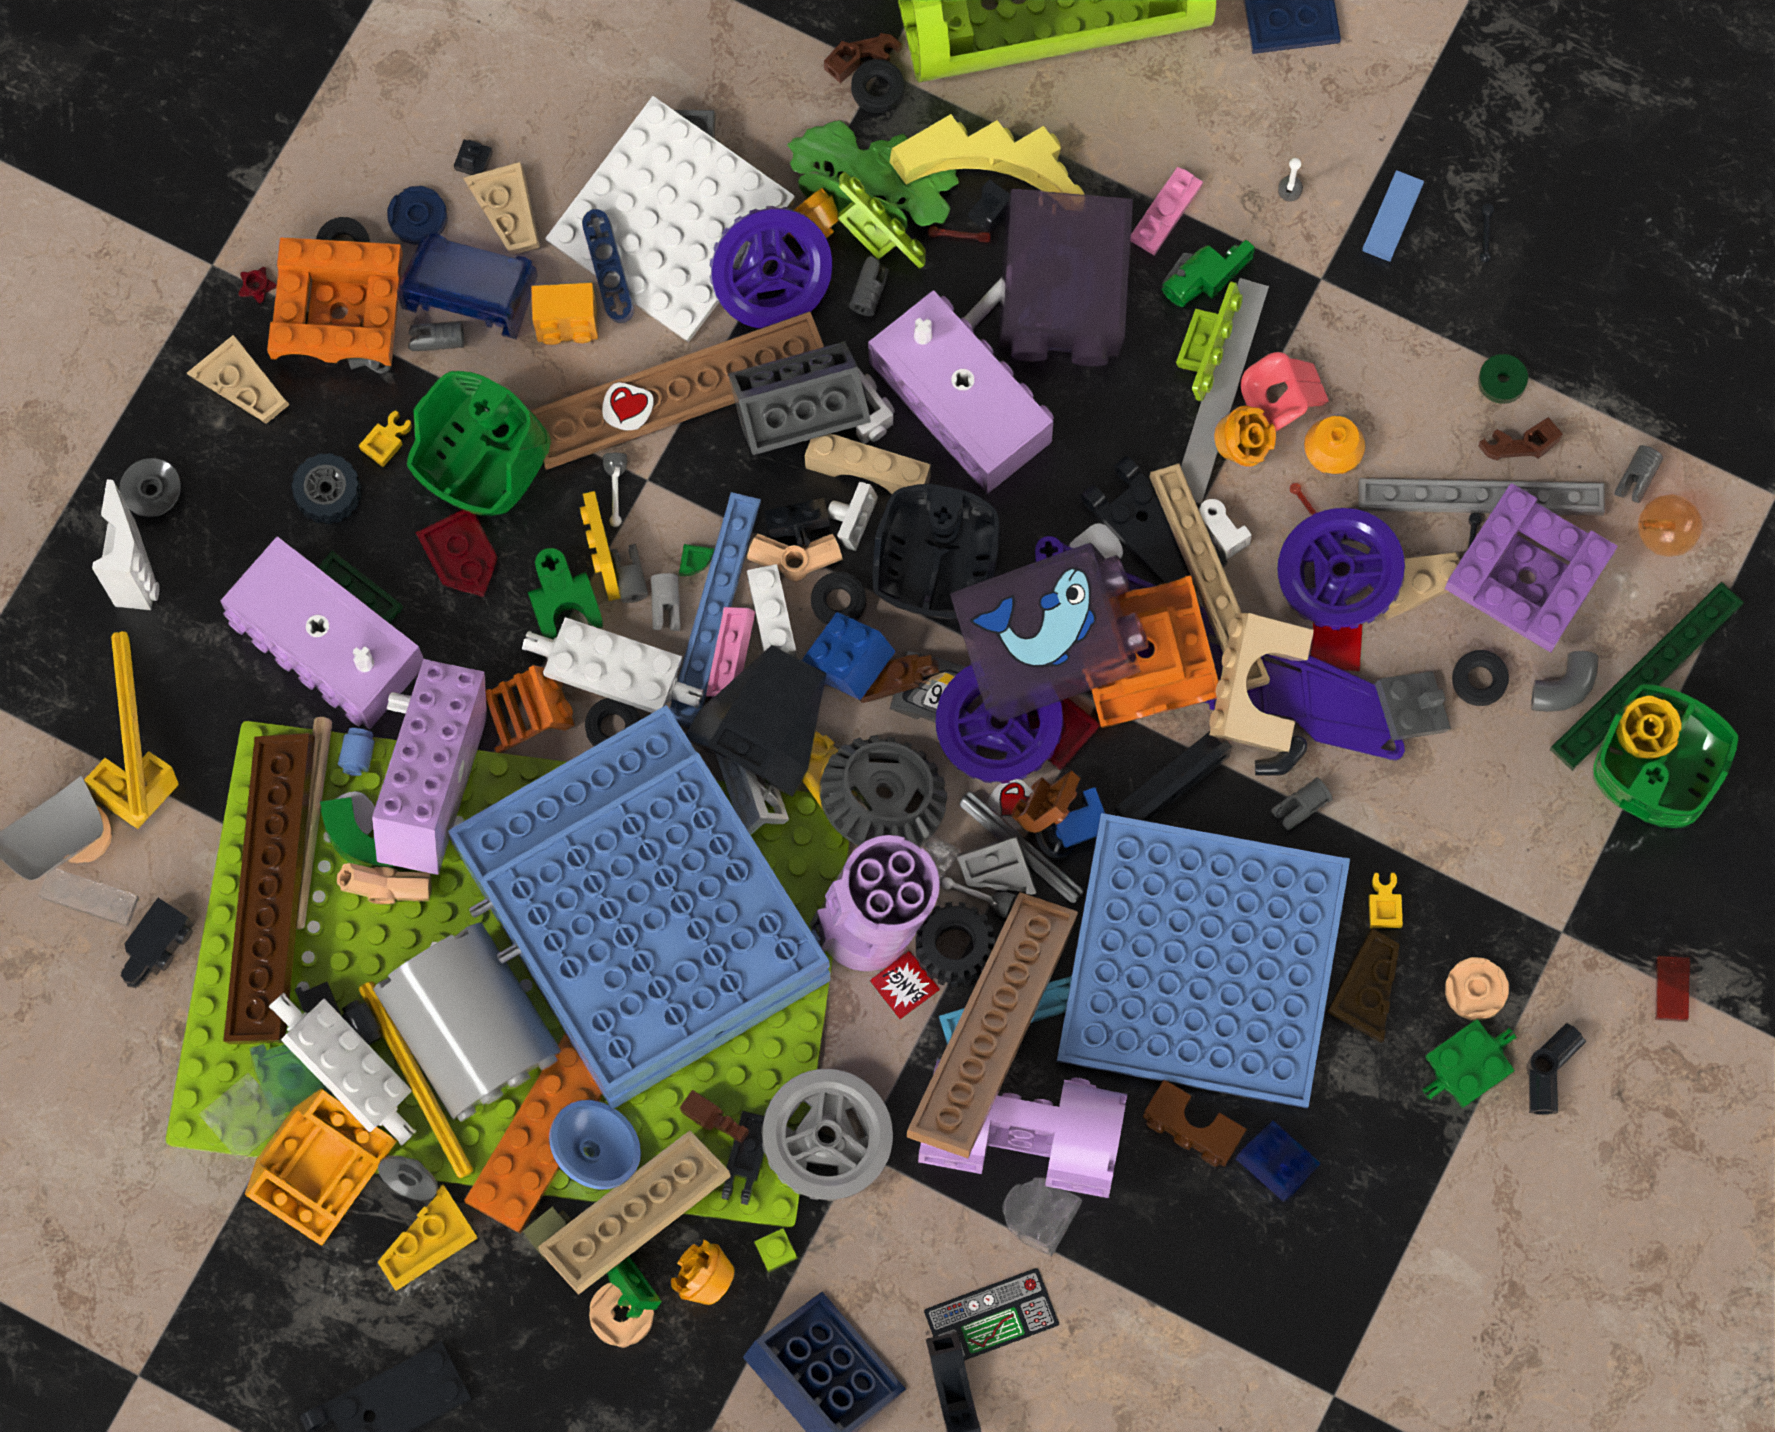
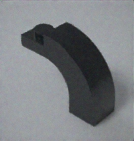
M953 1332L927 1338L926 1344L946 1432H981L958 1333Z

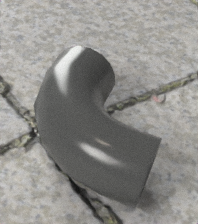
M1588 651L1570 652L1567 657L1566 673L1561 679L1557 681L1534 680L1531 710L1543 712L1565 711L1581 703L1594 687L1598 673V655Z

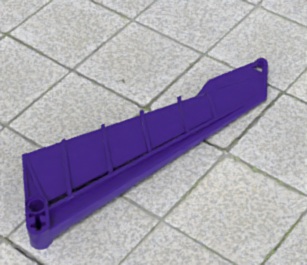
M1043 537L1036 544L1035 555L1039 598L1043 594L1052 591L1043 585L1047 577L1056 576L1059 578L1064 570L1072 567L1086 572L1090 582L1092 602L1097 601V593L1111 598L1124 592L1156 586L1067 546L1055 537ZM1047 546H1052L1053 551H1058L1053 553L1054 567H1048L1046 554H1041L1046 552ZM1199 605L1219 682L1223 671V652L1220 645L1209 642L1208 635L1217 637L1204 607ZM1142 641L1136 648L1137 654L1142 658L1151 657L1155 651V647L1150 641ZM1080 643L1074 644L1068 651L1070 658L1066 663L1058 667H1046L1047 677L1090 684ZM1269 654L1261 656L1270 682L1267 685L1247 691L1250 701L1259 711L1268 715L1273 714L1293 718L1315 742L1392 761H1398L1402 758L1405 752L1403 740L1394 741L1396 746L1394 751L1381 749L1391 739V735L1375 684L1311 655L1308 656L1306 661H1292ZM1264 656L1298 668L1301 672L1266 661ZM1217 699L1202 703L1209 704V709L1214 711Z

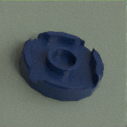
M410 186L403 189L404 191L398 196L396 194L391 199L387 209V218L393 234L401 241L412 245L426 244L435 240L444 231L447 223V208L437 192L424 186Z

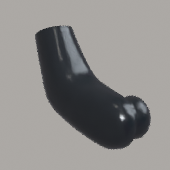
M1294 736L1291 740L1289 752H1279L1274 757L1255 760V776H1280L1288 773L1306 753V740L1303 737Z

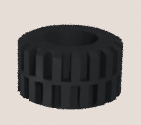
M947 902L944 908H940L939 905L933 908V913L928 915L922 926L917 930L916 956L919 959V965L922 970H926L927 976L931 980L936 978L938 979V984L944 986L945 982L951 983V987H958V983H964V986L971 984L972 979H979L995 945L994 931L992 925L988 924V918L984 913L980 915L978 908L972 906L969 909L966 907V903L959 902V906H953L952 902ZM961 930L973 939L974 948L968 956L962 959H949L937 950V939L946 931Z

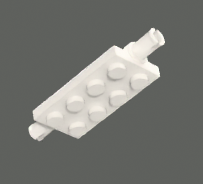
M566 617L557 638L555 637L554 640L531 631L527 632V639H524L522 650L548 657L543 674L550 679L651 713L664 707L667 701L671 702L672 699L697 709L700 706L699 701L702 700L704 689L678 682L679 679L676 678L682 662V656Z
M285 993L269 1006L289 1026L287 1029L289 1032L281 1040L369 1132L378 1125H383L400 1142L401 1146L416 1132L396 1112L398 1110L397 1106L412 1090L325 999L308 1014L306 1012L302 1013L286 997Z

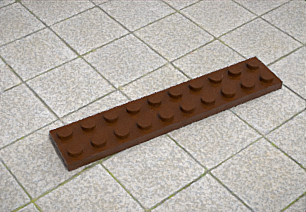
M310 733L255 736L223 1040V1042L228 1044L284 1043L281 1039L286 1035L287 1024L269 1006L283 993L290 999L315 736Z

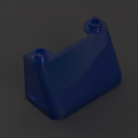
M430 233L429 236L422 237L400 280L397 295L403 310L416 313L419 305H422L423 310L429 311L431 306L483 320L486 327L492 328L493 324L502 327V336L517 340L532 295L531 286H535L538 273L536 267L532 265L533 262L526 257L516 256L513 258L452 242L440 234Z

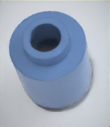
M349 728L348 734L344 735L338 765L343 768L345 774L361 776L362 772L369 771L375 741L372 740V732L360 728Z

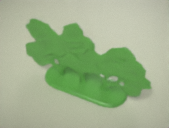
M838 120L829 122L824 126H815L807 129L803 137L793 138L787 144L793 152V158L790 162L793 171L804 174L800 176L798 185L807 198L823 188L829 197L833 196L838 213L853 202L839 187L838 181L840 177H837L838 172H846L851 178L854 176L863 184L865 192L871 198L875 196L886 197V201L878 197L875 198L882 203L885 213L891 219H898L905 230L908 226L907 218L900 209L908 211L915 223L921 227L931 225L934 222L944 223L951 208L939 193L940 191H947L959 183L958 177L955 175V169L933 173L906 185L889 162L892 148L908 139L904 133L892 137L890 141H874L868 150H862L858 148L854 132L843 121ZM825 161L831 162L834 167V173L831 177L829 176L831 172H825ZM815 162H819V169L814 167L813 164ZM901 197H905L906 200L903 204L897 203Z

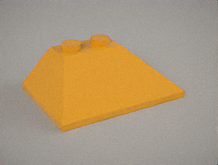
M319 1089L292 1109L258 1156L245 1195L322 1246L375 1173L380 1161L388 1155L397 1140L378 1127L369 1132L339 1100L323 1089Z

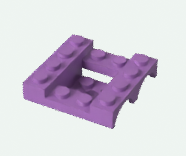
M1510 483L1448 579L1445 590L1552 653L1566 627L1585 601L1618 546L1592 530L1589 534L1536 503L1537 498ZM1518 531L1570 561V564L1563 563L1517 535ZM1528 570L1534 574L1535 581L1531 584H1525L1519 579L1518 574L1521 571Z

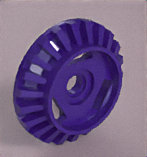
M766 206V209H753L746 216L737 217L734 220L735 223L730 228L726 227L722 232L723 236L720 241L714 245L713 258H710V283L722 307L739 322L760 329L811 312L823 298L832 273L831 250L822 231L807 216L787 207L775 208L774 206ZM787 233H791L802 248L803 254L798 258L795 257L782 239ZM745 241H748V247L739 267H733L738 250ZM776 260L778 262L777 270L773 274H764L763 265L765 262ZM785 289V292L768 299H757V293Z
M1333 508L1306 518L1291 531L1283 543L1279 554L1278 579L1283 596H1285L1289 606L1297 611L1304 620L1308 619L1314 622L1316 626H1328L1333 630H1340L1341 627L1354 629L1358 628L1359 624L1365 622L1369 624L1375 621V617L1381 613L1384 614L1389 610L1390 604L1396 601L1399 596V590L1404 583L1405 559L1397 536L1381 519L1358 509ZM1342 541H1356L1366 545L1371 550L1366 554L1343 544ZM1306 562H1314L1316 588H1305L1304 567ZM1343 562L1350 566V571L1345 576H1337L1333 573V567ZM1371 586L1373 589L1372 593L1363 600L1351 605L1345 603Z
M989 658L964 668L948 683L940 697L936 710V732L945 755L958 770H961L973 779L976 778L985 783L1001 782L1005 784L1010 783L1012 780L1027 778L1028 774L1041 769L1047 759L1050 760L1057 744L1061 740L1062 727L1064 726L1063 708L1053 684L1040 670L1023 665L1012 658ZM988 690L993 693L972 714L966 711L972 701ZM1034 700L1040 720V727L1031 730L1024 703ZM998 713L1007 715L1009 719L1008 724L1002 729H996L991 725L993 716ZM978 746L1007 753L1006 759L992 760L976 754Z

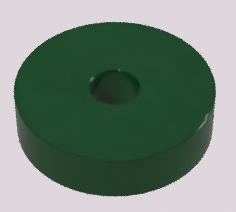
M1498 354L1487 359L1482 365L1478 376V385L1482 394L1490 401L1499 404H1507L1519 399L1528 383V373L1524 364L1516 357L1508 354ZM1501 375L1506 376L1508 381L1501 382L1498 377Z

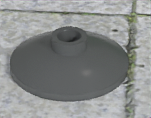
M147 458L135 462L124 472L120 481L119 491L131 512L143 517H155L166 513L175 505L180 496L181 482L178 473L169 463L161 459ZM152 487L157 488V492L154 495L147 494L148 489Z
M387 1156L378 1165V1172L383 1181L401 1195L415 1200H429L438 1191V1184L435 1178L418 1160L402 1156Z

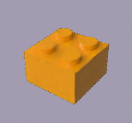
M592 283L531 286L532 320L538 342L556 345L561 341L573 340L576 343H588L591 339H598L597 303Z

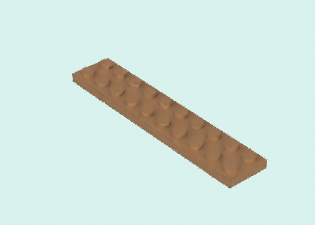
M811 312L530 410L540 420L551 438L549 452L543 461L545 469L559 466L735 403L728 377L729 373L824 347ZM618 382L645 389L652 394V411L646 422L639 429H619L611 426L603 418V401L608 389L613 384Z
M1019 892L907 1130V1138L967 1159L969 1158L1077 922V911Z

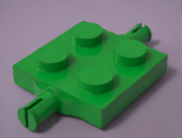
M1476 1019L1425 1056L1433 1067L1437 1079L1423 1088V1093L1426 1094L1435 1087L1436 1089L1426 1096L1431 1100L1445 1089V1091L1454 1096L1461 1108L1465 1107L1515 1071L1504 1056L1502 1049L1517 1039L1515 1033L1504 1040V1037L1513 1032L1508 1027L1494 1038L1487 1033L1479 1020Z

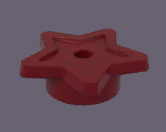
M266 267L250 272H241L243 286L238 295L240 297L252 296L261 304L263 303L265 293L276 289L277 285L267 279ZM259 283V286L254 287V284Z

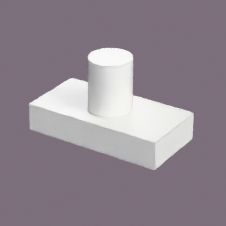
M859 482L850 505L833 500L828 508L829 518L843 522L837 537L843 546L850 550H857L878 499L870 484Z

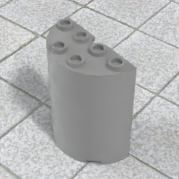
M482 922L470 925L455 937L450 935L424 950L388 975L389 978L379 982L373 989L453 1120L458 1118L460 1122L475 1114L477 1111L474 1107L481 1102L483 1105L486 1103L488 1105L502 1097L504 1094L501 1089L509 1085L510 1088L513 1086L515 1088L531 1078L528 1073L539 1066L541 1070H544L557 1062L556 1055L562 1052L506 962L502 964L497 958V954L500 951Z

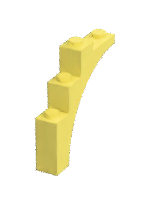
M950 114L893 147L891 150L889 162L906 185L937 172L955 169H982L1011 175L1035 186L1057 202L1072 219L1082 214L1086 201L1081 187L1073 184L1068 177L1065 166L1061 162H1057L1061 150L1059 140L1053 133L1050 134L1044 126L1014 143L1010 130L1006 127L1003 128L998 120L968 137L964 125L961 122H956Z

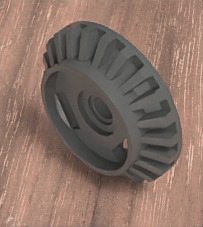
M878 735L870 736L867 740H862L860 737L854 739L852 744H844L835 755L833 754L830 757L820 781V800L824 813L832 826L843 837L858 846L867 840L885 835L904 837V840L919 846L936 832L944 817L947 802V792L944 789L945 781L943 777L939 776L937 765L934 762L930 763L926 759L927 754L922 750L917 752L912 749L911 743L905 741L904 744L895 742V737L890 736L886 740L879 739ZM884 759L896 763L869 762V760ZM879 787L888 788L892 793V797L887 799L881 798L876 793V789ZM852 790L858 794L868 810L855 799L851 792ZM915 792L922 794L923 801L918 810L911 814L905 812Z

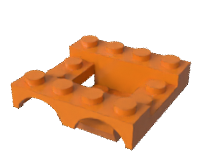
M280 237L273 322H270L267 348L270 358L277 359L282 355L300 354L313 356L328 363H337L339 360L346 358H365L378 361L385 366H392L403 261L401 244ZM310 277H311V279H312V286H311V295H310L308 322H307V324H305L306 311H307V302H308V293H309V284H310ZM337 307H345L348 313L342 319H335L331 316L332 311Z
M1191 575L1166 584L1124 592L1123 594L1091 603L1090 609L1095 612L1097 620L1087 637L1080 642V647L1101 728L1217 699L1216 686L1218 678ZM1142 641H1150L1155 647L1154 654L1149 658H1142L1136 652L1137 645Z

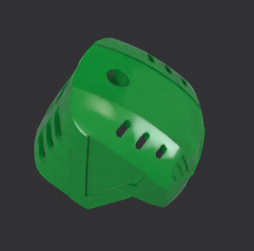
M451 371L436 381L414 409L415 441L409 452L407 467L424 487L442 500L458 508L479 515L493 516L505 514L521 499L532 483L549 452L551 438L540 420L510 390L483 375L473 372ZM458 423L465 430L464 433H460L454 427V424ZM509 425V432L506 436L502 438L496 437V431L499 426ZM449 437L455 443V446L451 447L444 439ZM442 452L446 456V459L442 460L438 456V453Z
M1642 684L1629 695L1614 717L1594 760L1592 769L1593 779L1604 796L1626 812L1659 827L1683 828L1699 818L1728 775L1737 750L1738 734L1724 718L1698 700L1670 688ZM1645 696H1654L1670 702L1678 712L1682 723L1676 747L1667 755L1654 759L1637 758L1629 754L1619 743L1616 734V728L1625 713L1623 708L1632 700ZM1610 748L1621 751L1623 755L1611 752ZM1705 759L1710 760L1711 762L1714 763L1715 766H1714V767L1709 766L1708 764L1705 763L1704 760H1705ZM1696 775H1702L1709 780V783L1703 782ZM1688 789L1694 790L1695 792L1700 794L1701 797L1697 798L1696 796L1688 792Z

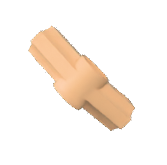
M757 533L747 555L748 560L763 566L777 564L778 571L791 581L802 580L812 571L843 560L839 545L833 534L812 541L807 547L804 544L802 548L796 545L788 546ZM795 558L803 562L798 568H791L787 565L789 560Z
M353 863L343 864L342 869L337 873V884L341 887V891L366 896L371 903L393 904L396 903V900L430 901L432 887L430 873L398 872L393 868H369Z

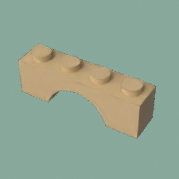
M834 434L810 439L805 453L806 469L832 477L838 475L861 477L879 484L891 494L903 487L928 484L931 477V464Z

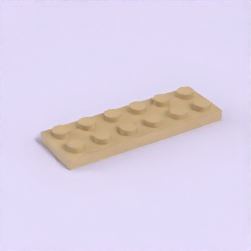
M689 1130L637 1170L624 1184L615 1187L539 1245V1251L579 1295L731 1177L729 1170Z

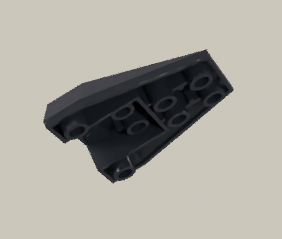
M771 645L698 711L685 735L690 743L709 753L714 751L762 777L768 785L793 797L809 768L826 673Z

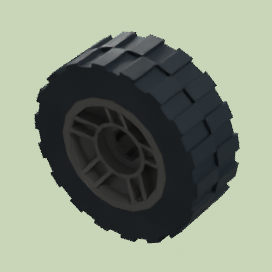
M320 453L312 458H307L303 464L301 463L297 467L298 470L296 473L294 472L292 477L293 483H291L292 495L300 512L302 511L306 518L312 519L316 523H338L345 517L348 518L352 515L351 512L358 507V501L361 500V484L352 464L349 461L346 462L343 457L335 456L332 453L324 455ZM326 484L332 488L328 493L322 492L323 486Z

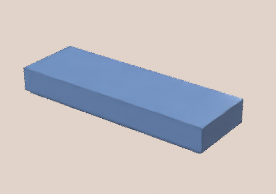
M1396 170L1363 246V252L1389 262L1391 261L1423 187V180Z

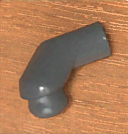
M347 358L351 370L367 366L375 372L382 374L388 372L391 366H385L383 363L371 359Z

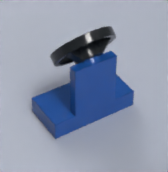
M1095 787L1083 791L1082 800L1085 807L1069 812L1066 818L1056 826L1051 824L1045 828L1048 832V839L1053 844L1052 850L1045 843L1042 831L1036 832L1037 842L1047 855L1056 859L1065 858L1073 851L1075 844L1097 837L1101 813L1105 814ZM1062 844L1064 848L1068 847L1066 853H1058Z

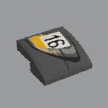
M911 651L905 652V656L918 654L920 657L927 656ZM933 657L938 661L939 673L923 677V682L919 683L917 688L894 694L889 709L914 719L924 718L935 722L938 702L944 689L966 667Z

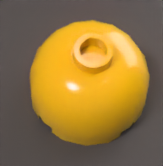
M1645 696L1632 700L1623 708L1625 713L1616 728V734L1619 743L1626 752L1637 758L1654 759L1667 755L1676 747L1682 723L1678 712L1670 702L1654 696Z

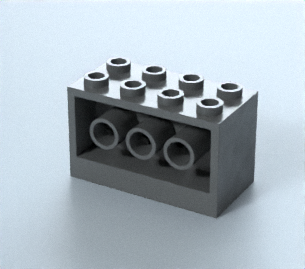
M845 341L728 374L741 428L752 455L871 422L858 366Z

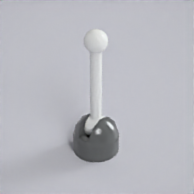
M1298 158L1290 160L1291 173L1279 183L1278 193L1285 201H1295L1302 194V182L1296 177L1297 170L1301 167V161Z
M607 453L603 455V466L607 474L612 476V516L609 522L611 526L618 527L622 522L618 512V476L626 471L627 455L624 453Z
M945 877L941 882L942 887L946 890L952 888L990 902L993 912L1006 919L1016 900V895L1009 892L1001 891L990 896L954 883L950 877Z

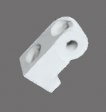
M1208 499L1201 504L1199 512L1212 543L1226 560L1250 545L1252 534L1245 525L1237 530L1228 516H1226V508L1221 501Z

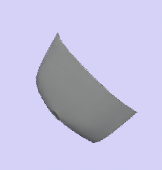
M82 775L50 799L0 831V859L21 877L27 880H36L67 862L101 837L104 831L103 821Z

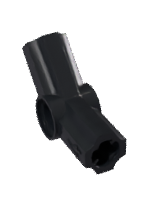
M1565 1023L1540 1049L1535 1051L1527 1063L1526 1070L1529 1075V1113L1536 1115L1558 1113L1557 1071L1586 1043L1582 1034L1568 1023ZM1545 1059L1548 1061L1550 1071L1541 1072L1535 1066V1060Z

